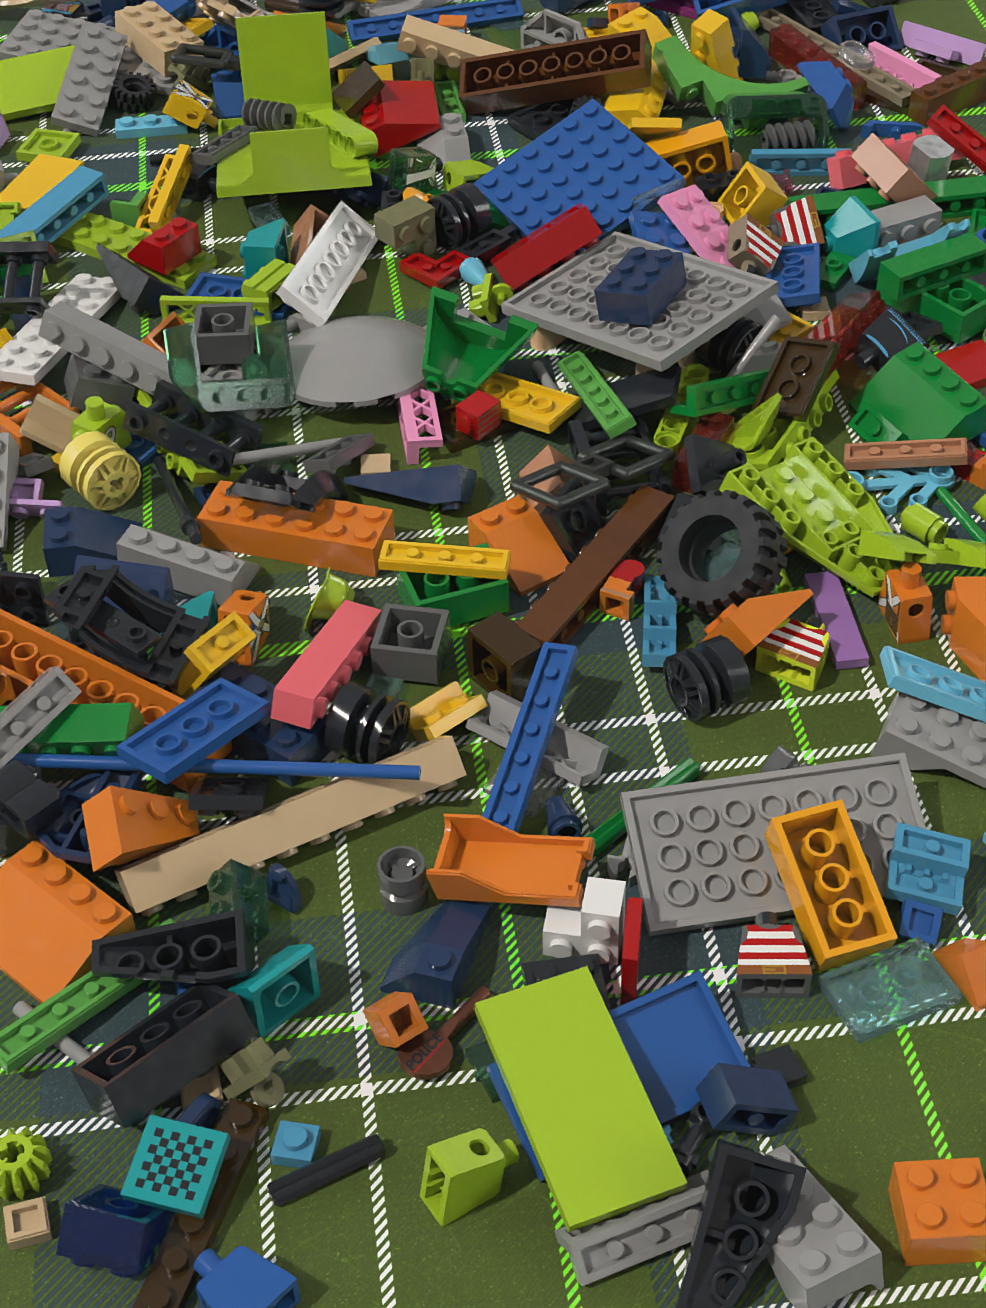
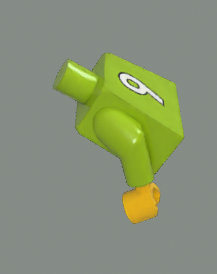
M92 396L87 398L85 401L86 410L72 421V440L85 432L98 431L106 434L122 449H125L132 443L130 432L122 428L126 412L118 405H110L104 402L101 397ZM61 452L52 456L55 468L52 469L56 474L60 473Z

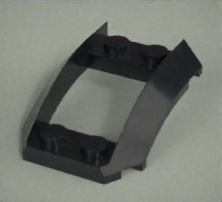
M261 460L252 465L226 489L225 494L228 497L308 512H315L316 506L325 498L339 501L348 500V495L337 475L327 470H320L309 475L308 479L298 478V473L281 470L282 466L271 460Z
M113 564L111 569L96 570V565L81 566L55 605L54 615L83 643L111 663L132 674L178 690L179 679L190 662V659L183 652L207 632L211 617L204 615L203 619L185 614V608L166 602L146 592L119 572L120 566ZM105 597H108L118 607L140 622L164 633L162 640L157 644L149 660L141 657L136 658L107 641L87 626Z

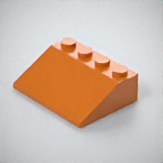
M36 839L6 860L0 868V970L41 1004L92 970V940L136 931L132 913L62 859L56 858Z

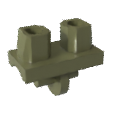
M411 58V81H433L435 85V59Z
M170 63L167 69L178 75V79L174 82L175 87L181 79L193 87L195 86L207 91L211 85L206 81L211 71L210 68L178 64L177 66Z
M262 1036L219 1065L231 1082L222 1092L229 1100L250 1088V1094L258 1105L270 1108L280 1103L285 1093L284 1084L281 1078L271 1071L292 1058L286 1048L274 1054Z

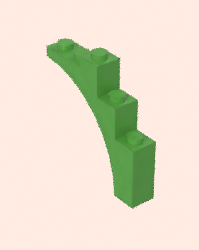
M677 35L659 41L654 46L652 58L678 102L685 99H693L700 94L712 116L720 113L726 114L734 108L747 131L763 127L768 123L771 112H777L784 106L801 102L805 98L809 87L805 77L789 82L772 84L750 83L733 79L714 71L700 62L685 48Z

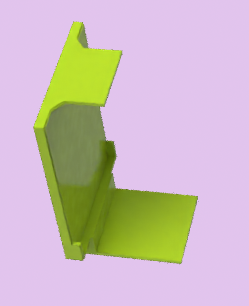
M325 11L235 18L244 102L249 98L263 101L268 100L270 102L292 104L296 108L297 120L293 129L250 132V142L217 162V198L372 186L368 155L350 158L332 148L329 144L328 127L304 128L303 114L305 112L324 108L334 111ZM336 110V111H335V112H337V113H339V114H341V115L347 117L348 119H350V118L343 112V110ZM359 111L350 120L362 125L361 112ZM242 118L219 119V136L237 125H244Z

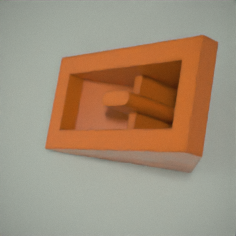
M963 938L933 951L932 957L975 1011L978 1012L985 1009L986 940Z

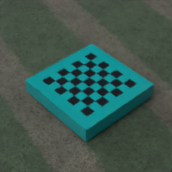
M150 1114L120 1195L125 1200L203 1219L231 1139L229 1134Z

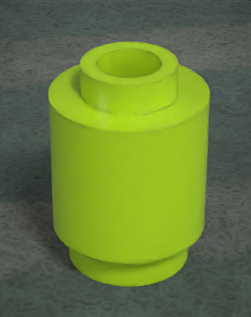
M920 503L907 506L900 517L902 530L925 544H929V542L940 543L949 529V525L944 522L942 516Z

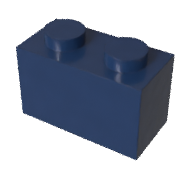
M717 1063L695 1088L714 1130L776 1136L799 1112L781 1072L777 1070Z

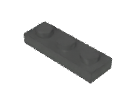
M351 434L345 436L303 462L305 472L315 473L320 470H327L333 474L336 473L338 467L351 464V459L366 454L365 451L376 444L374 434Z

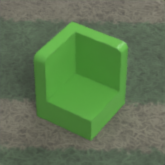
M137 192L130 202L112 200L110 202L112 220L135 227L148 197L147 193Z

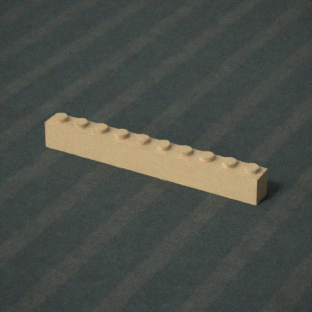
M439 736L374 763L420 765V780L339 777L266 807L263 811H256L254 816H244L115 869L114 871L129 910L136 914L141 912L142 916L151 915L164 908L162 903L170 899L176 898L177 902L187 900L198 894L197 888L210 883L211 887L220 886L231 881L230 874L243 869L245 873L256 871L264 867V860L275 855H277L278 859L289 857L298 852L297 846L310 842L312 846L325 842L331 838L330 832L340 828H342L343 832L353 830L363 825V818L373 814L375 818L384 817L395 811L394 805L406 801L407 805H411L426 799L425 792L437 788L438 792L457 786L456 779L467 774L453 736Z

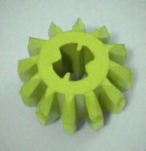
M27 1126L18 1134L9 1127L7 1136L0 1137V1197L5 1201L13 1193H16L17 1197L23 1200L25 1191L28 1189L39 1193V1181L49 1179V1166L52 1165L51 1161L53 1160L50 1149L47 1148L45 1139L41 1134L33 1135Z

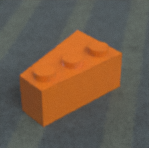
M110 785L82 804L93 872L100 871L108 866L116 864L119 866L132 860L142 859L200 835L196 810H189V800Z

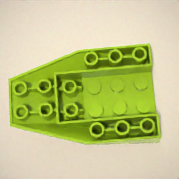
M813 436L793 444L782 463L759 472L751 463L729 471L719 489L721 492L731 490L740 495H745L774 515V520L780 523L784 531L782 537L787 540V546L870 597L880 594L885 572L891 569L902 568L905 562H910L858 555L861 529L891 533L893 531L874 498Z

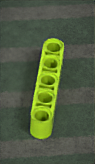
M329 108L309 111L303 114L304 128L328 127L330 146L350 158L367 156L378 152V140L375 133Z
M690 364L684 368L680 377L676 403L687 400L686 386L708 382L709 369L706 366ZM670 406L666 408L654 435L653 443L673 450L675 458L661 465V470L669 471L677 468L685 451L684 438L692 434L699 417L670 413Z

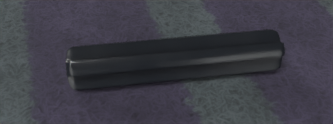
M371 1134L269 1182L267 1190L270 1199L275 1206H280L371 1163L385 1155L384 1144L378 1134Z

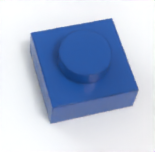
M908 898L902 902L897 925V937L926 947H934L937 942L943 909Z

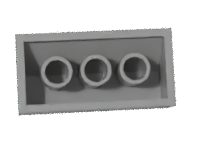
M133 524L130 525L116 543L118 561L170 568L174 590L194 597H198L207 591H214L216 604L222 605L236 590H246L260 570L259 564L198 544L194 545L189 541Z

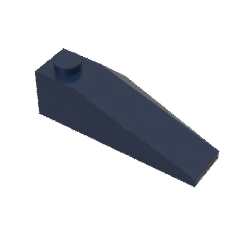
M456 464L344 477V483L440 506L443 511H456L461 509V505L471 503L477 472Z
M447 900L393 957L380 986L381 992L389 994L394 991L409 992L413 994L417 1001L454 1009L497 902Z

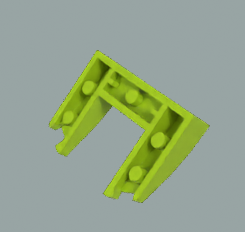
M861 529L858 555L898 561H913L926 564L943 563L986 569V544L982 542L944 537V544L929 542L928 548H926L919 541L904 535Z

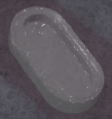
M849 40L840 44L839 55L853 67L868 69L874 66L875 54L860 42Z

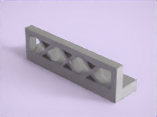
M58 666L49 667L0 713V769L82 692Z
M495 690L489 692L486 701L488 706L484 708L483 714L468 718L465 728L507 748L522 703ZM556 720L541 767L580 786L600 778L609 746Z
M705 1170L687 1177L688 1184L686 1190L569 1233L566 1227L555 1230L557 1242L569 1253L577 1282L581 1286L587 1285L692 1242L709 1171Z

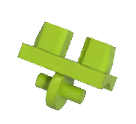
M492 272L484 274L483 283L472 286L471 292L474 300L469 301L468 306L469 310L479 318L486 316L489 323L497 322L501 303L514 296L513 289L509 285L504 283L493 284L494 276Z

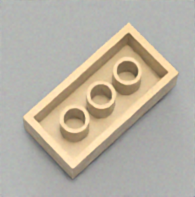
M146 1L140 5L127 6L124 9L115 11V32L127 35L126 46L164 77L175 75V73L167 69L170 63L178 66V64L171 61V56L181 43L204 46L202 39L154 1ZM185 53V54H184V55H190V56L204 57V55L189 54V53Z

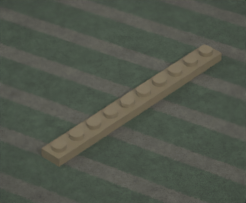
M773 8L755 13L759 20V26L762 29L773 33L776 37L787 41L790 45L801 49L819 61H831L835 68H841L844 75L900 107L910 104L911 91L916 88Z

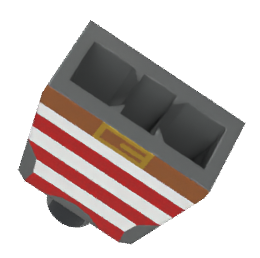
M813 195L773 211L770 216L771 225L765 226L784 241L782 247L820 242L821 248L825 244Z
M765 911L759 913L755 917L756 925H745L742 927L735 998H809L812 969L798 928L794 925H779L778 916L773 912Z

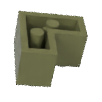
M414 195L374 214L375 236L390 247L399 250L408 257L417 251L428 257L437 253L435 207Z

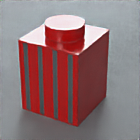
M477 390L455 406L456 429L478 441L501 425V401L481 390Z

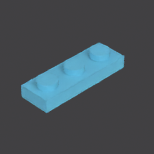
M149 114L144 117L135 118L124 116L120 119H115L116 139L188 134V125L168 115L156 116Z

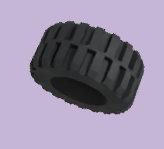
M711 490L706 493V497L702 494L692 497L690 499L692 503L689 505L682 504L676 510L678 512L674 519L670 517L666 523L668 529L665 534H661L659 540L662 549L657 551V562L662 564V567L658 568L660 579L665 581L664 588L683 606L705 617L716 619L732 603L739 607L748 598L773 595L774 593L771 591L775 584L780 586L783 579L780 572L782 568L786 569L788 560L787 557L783 556V552L788 550L787 540L782 537L784 531L780 523L774 520V515L745 495H740L731 490L723 492ZM738 530L741 538V550L737 562L726 575L717 580L707 582L703 566L708 548L723 533Z

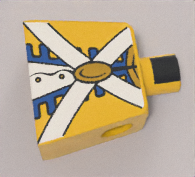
M182 79L171 92L162 111L164 114L194 129H198L202 122L215 129L218 120L221 118V115L210 110L213 100Z

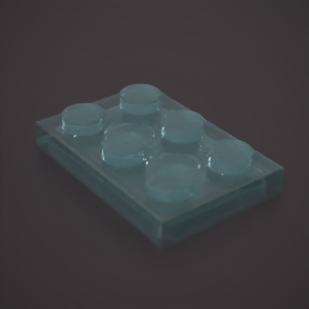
M920 937L819 975L818 979L819 988L858 1044L958 1004L962 995L961 991Z

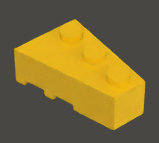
M708 9L691 24L690 53L714 71L743 81V78L739 77L737 67L740 65L739 60L734 58L732 50L735 44L729 19Z

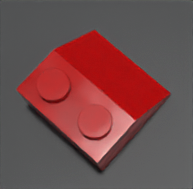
M182 217L174 218L171 222L141 240L127 254L129 260L167 275L202 252L198 224Z

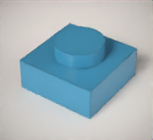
M280 1120L270 1154L272 1165L301 1168L314 1162L321 1139L320 1126Z

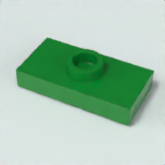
M831 251L821 263V288L834 292L850 273L848 264L856 259V257Z

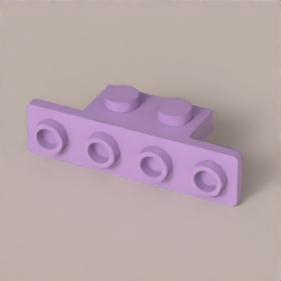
M909 21L903 22L900 32L903 45L915 49L916 55L928 58L929 54L936 56V61L946 64L953 60L973 65L976 62L982 61L986 52V44Z
M16 478L10 490L9 515L17 519H27L29 516L44 519V509L65 507L62 501L42 500L45 485L42 479Z

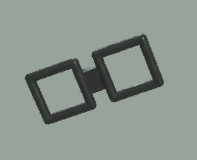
M181 43L171 56V61L176 64L241 71L240 58L234 55L231 49ZM185 53H189V54H197V55H204V56H212V57H219V58H221V59H213V58H205V57H198V56H190V55H184V54H185Z
M624 433L580 452L577 455V461L571 464L558 461L516 479L510 483V489L514 493L550 508L562 510L607 490L610 487V481L605 477L612 475L622 480H630L672 461L675 458V452L658 444ZM624 446L652 455L628 467L615 464V461L602 457ZM559 474L571 478L577 477L579 481L588 484L560 497L533 487Z

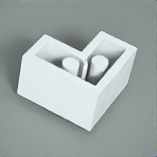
M588 876L581 907L548 905L543 927V955L565 958L598 953L600 964L618 965L624 933L626 881Z

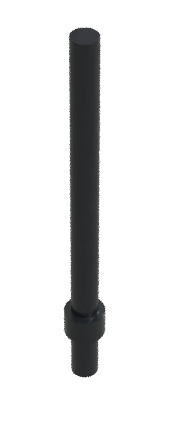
M156 456L154 464L180 518V528L189 537L190 542L197 545L202 541V535L199 531L200 524L196 516L191 514L171 470L167 468L165 458L163 456Z

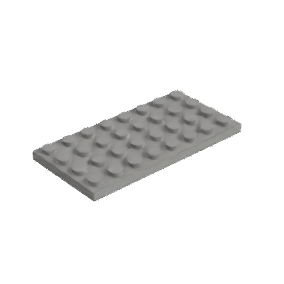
M38 9L29 10L0 45V60L75 45L83 22L114 32L115 27L107 26L104 23L87 22L81 18H68L61 14L44 13ZM126 46L117 76H122V73L129 75V72H133V75H137V72L141 73L142 77L147 75L148 79L152 78L153 83L156 85L155 93L170 96L175 88L174 82L178 79V75L162 76Z
M905 752L621 792L620 801L640 897L643 898L642 907L648 935L654 936L755 921V917L765 911L773 912L778 917L795 915L765 838V832L771 818L840 799L843 800L882 900H893L884 897V890L897 823L900 822L926 829Z

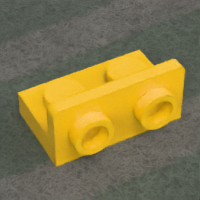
M454 681L410 707L409 728L417 743L432 740L488 705L482 694L469 697L467 693L463 692L459 683Z

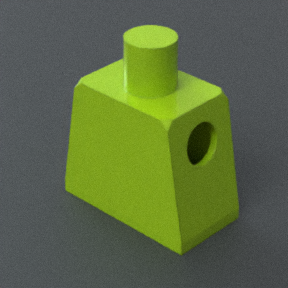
M471 159L455 162L448 161L443 166V188L449 191L463 183L473 184L494 168Z
M478 1128L427 1146L420 1197L441 1227L450 1224L495 1197L500 1192L504 1168L519 1161L516 1145L510 1139L496 1144L485 1129Z

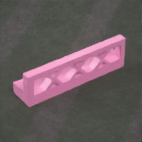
M876 41L868 46L867 59H865L867 62L916 89L942 77L938 73Z
M425 385L395 399L407 465L419 464V448L443 447V437L434 393L429 391ZM419 396L425 399V401L419 403L413 399ZM422 413L429 418L424 421L417 416ZM426 431L434 436L419 437L418 435Z

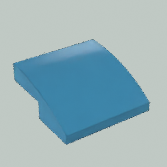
M898 822L890 853L884 897L901 902L908 898L941 908L944 913L958 916L962 908L964 878L969 869L971 840Z

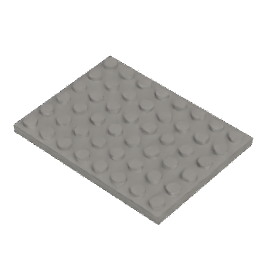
M615 231L501 303L502 313L505 315L521 317L537 323L538 327L663 372L683 357L689 355L700 345L708 342L716 334L727 329L732 323L747 315L751 310L766 302L770 297L779 292L778 281L682 252L687 283L651 326L599 321L594 290L632 248L644 247L647 250L669 249L671 252H681Z

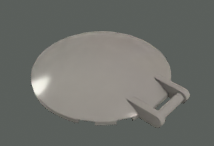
M294 313L288 318L286 323L269 334L264 333L257 339V344L261 347L262 351L275 355L272 363L274 380H277L280 384V389L294 399L312 405L336 407L337 403L353 402L354 407L378 404L377 399L392 395L394 399L409 394L424 385L425 382L422 374L426 330L407 321L382 316H351L331 320L317 327L306 321L302 314ZM292 331L299 332L290 340L284 339Z

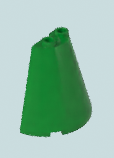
M433 286L430 292L422 363V374L425 379L424 385L431 392H439L458 402H462L475 393L533 338L538 324L512 315L508 322L507 332L458 315L459 295Z

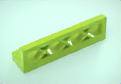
M161 295L159 300L163 317L162 321L170 315L168 305H178L184 311L177 315L192 330L196 313L194 308H196L197 304L253 302V307L264 308L265 315H254L256 323L255 341L264 333L269 334L272 331L273 320L270 298Z

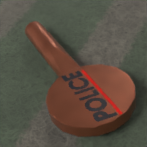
M481 986L437 1032L425 1030L400 1045L398 1061L401 1069L411 1077L424 1080L440 1077L447 1072L453 1063V1047L450 1040L476 1014L474 1011L475 1003L492 997L491 991L487 987Z

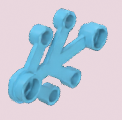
M950 466L866 469L864 474L869 477H878L880 475L887 477L864 480V477L858 472L848 471L866 491L893 489L887 496H883L879 500V508L883 515L895 514L898 502L913 487L924 486L918 493L910 495L908 506L920 503L927 507L928 499L936 492L937 488L945 486L947 489H950L954 486L956 480L954 471ZM912 472L917 475L911 476L908 473Z

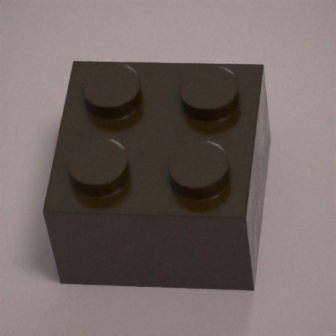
M498 611L468 628L470 678L488 693L497 690L522 703L542 645L536 638L530 637L515 621L509 620Z

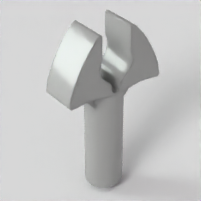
M627 835L622 855H607V870L610 878L617 880L618 873L628 867L630 872L628 887H631L637 883Z

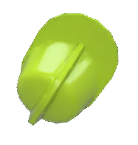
M330 566L328 567L325 581L318 591L307 615L303 628L304 633L307 632L314 619L329 620L344 600L353 602L354 589L348 585L346 580L330 573Z

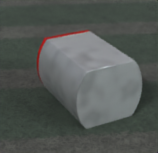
M937 135L921 136L913 142L907 165L924 182L946 180L954 148Z

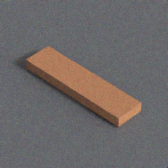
M967 438L848 443L844 447V468L846 470L967 465Z

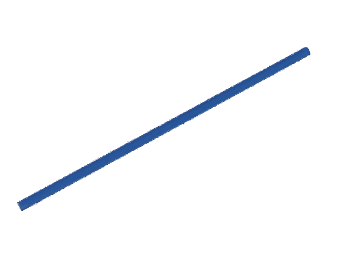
M17 753L7 763L9 764L16 760L25 766L30 765L33 768L142 771L118 758V756ZM204 759L184 773L420 780L421 766Z

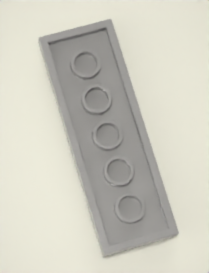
M82 23L51 115L50 124L91 136H98L113 89V81L116 79L127 45V35Z

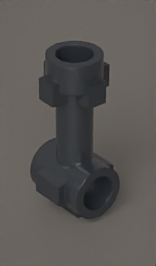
M701 1101L697 1102L690 1111L689 1121L693 1125L681 1146L673 1143L671 1145L684 1176L688 1175L692 1168L696 1170L701 1157L696 1152L703 1140L711 1138L719 1132V1130L712 1128Z

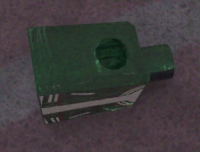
M418 146L392 148L390 152L388 190L398 189L404 191L407 187H413L423 193L430 191L434 187L435 173L443 169L442 160L436 157L434 153Z

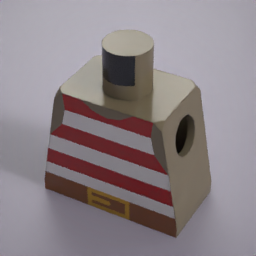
M746 214L729 225L727 260L737 269L763 276L773 269L784 241L751 215Z

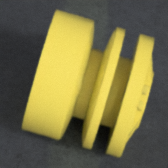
M85 432L77 436L66 446L61 455L59 470L62 479L96 509L102 511L114 510L124 505L134 495L139 486L141 471L138 462L111 438L101 432Z

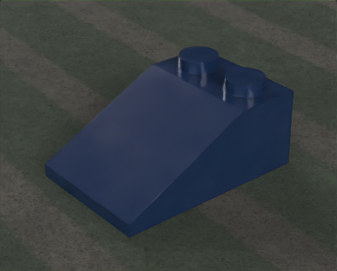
M78 506L44 509L43 552L49 577L73 575L75 560L78 555L118 560L116 543L131 524L143 527L142 523Z

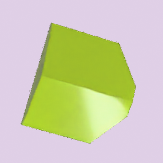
M776 393L740 419L725 443L734 445L735 448H740L744 452L757 447L765 439L776 421L782 396Z

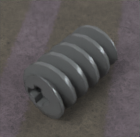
M249 98L242 106L241 115L244 125L257 126L260 131L293 129L296 124L297 112L292 104Z
M804 120L803 123L795 121L793 124L785 122L784 125L776 123L774 127L772 124H766L761 134L762 149H779V147L781 149H788V146L791 149H797L798 145H800L801 149H807V144L810 145L811 149L815 147V130L810 120Z

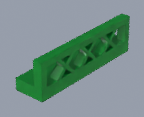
M766 368L686 386L687 400L670 406V413L699 417L754 404L770 369Z

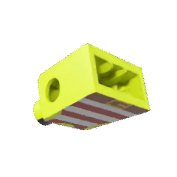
M815 617L809 618L806 623L792 618L785 619L757 646L755 670L813 692L828 656L830 634L824 631V623Z

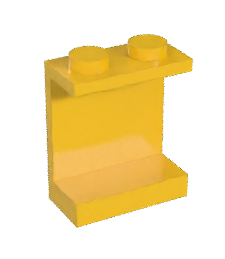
M233 611L187 647L183 653L190 659V662L179 679L178 690L169 688L176 696L184 700L187 699L230 661L234 663L257 635Z

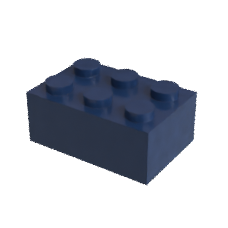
M644 247L632 248L594 290L599 321L651 326L687 283L683 253L671 252L669 249L647 250Z

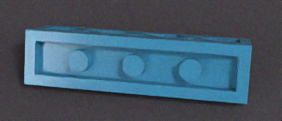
M851 148L751 149L748 162L768 172L771 176H829L826 158L836 156V151Z

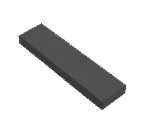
M235 126L189 155L190 164L214 165L250 142L249 133L260 132L259 127Z

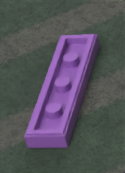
M829 571L805 574L806 589H811L814 593L810 597V601L816 617L824 623V631L830 634L828 650L835 669L867 667L869 656L839 578Z

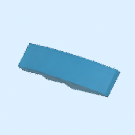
M645 576L642 667H663L666 657L676 653L677 601L664 588L665 581L661 580L660 576Z

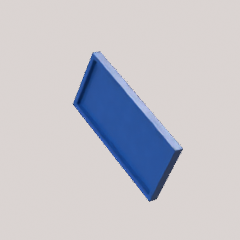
M701 971L608 1011L661 1125L689 1113L693 1106L701 1101L695 1088L717 1063L750 1067ZM494 1062L488 1065L486 1070L541 1183L546 1179L498 1065Z

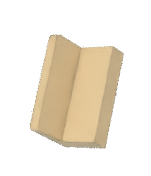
M37 394L19 433L63 454L66 446L72 441V421L80 414Z

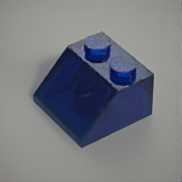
M99 1184L65 1203L56 1255L71 1258L70 1262L76 1266L93 1267L98 1265L109 1268L110 1273L115 1276L124 1278L134 1277L153 1264L176 1212L125 1200L120 1195L122 1189Z

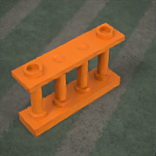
M0 381V394L12 388L19 391L0 402V433L9 432L19 444V457L33 453V440L19 433L20 425L23 424L31 406L12 417L5 416L3 413L29 399L34 402L37 394H40L80 414L77 407L70 408L69 401L40 381L36 386Z

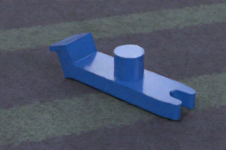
M868 120L866 124H862L861 138L867 139L874 133L877 137H890L895 140L901 138L900 135L905 133H921L915 130H921L922 124Z

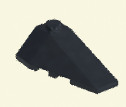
M243 909L92 940V973L94 976L211 984L248 976L256 966L254 935Z
M718 1139L675 1308H732L745 1289L746 1283L762 1259H765L784 1226L788 1224L794 1215L807 1168L748 1147Z

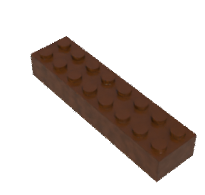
M646 29L461 59L459 100L467 115H474L578 97L582 98L585 95L588 97L590 95L594 96L651 87L652 46Z

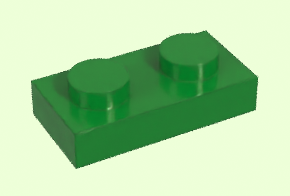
M867 402L847 424L866 442L905 441L908 436Z

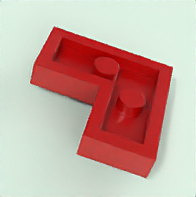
M453 250L436 261L417 251L400 261L399 269L400 272L431 288L434 286L441 289L461 277L459 272L460 265L469 257Z

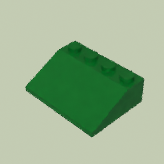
M919 342L895 354L849 402V408L855 413L866 402L872 405L908 436L905 441L967 438V441L986 431V398Z

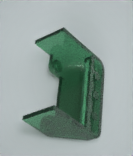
M811 91L733 93L723 99L722 120L728 137L730 153L733 152L735 141L733 120L815 117L818 149H826L829 126L826 101L816 93Z
M286 319L255 326L258 354L249 355L243 360L241 367L243 379L202 381L195 323H186L163 329L168 371L172 383L202 413L277 409L290 406L295 400L296 393Z

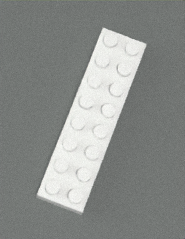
M340 201L276 294L281 297L285 304L292 306L300 312L309 323L317 327L324 325L377 242L378 238L375 236V228L343 201Z
M83 273L76 275L48 305L52 307L63 301L99 320L121 296L111 277H91L90 274ZM43 314L33 317L12 337L13 340H9L0 349V381L36 386L68 352L38 336Z

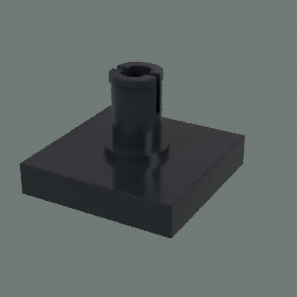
M695 434L684 438L692 495L702 494L706 497L708 491L719 490L727 473L745 465L747 462L745 452L740 448H735L734 445Z
M577 477L569 479L555 496H563L583 486ZM590 497L562 510H555L546 506L539 515L570 563L579 556L581 549L584 546H588L595 538L597 531L600 528H604L607 524Z

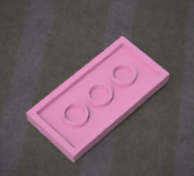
M695 184L663 195L657 202L699 257L736 268L727 260L729 226Z

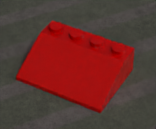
M382 80L385 84L384 87L360 110L362 126L373 131L378 140V152L374 154L375 158L390 152L391 149L394 150L442 128L433 81Z
M578 203L497 254L490 261L504 283L513 290L515 289L518 293L531 284L529 280L536 275L542 278L554 270L552 265L561 260L564 264L576 256L574 251L582 246L588 249L600 241L598 236L603 233L587 206Z

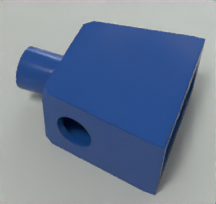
M246 1246L236 1247L224 1259L213 1249L209 1248L203 1251L194 1262V1270L203 1277L196 1286L201 1308H294L301 1301L297 1278Z

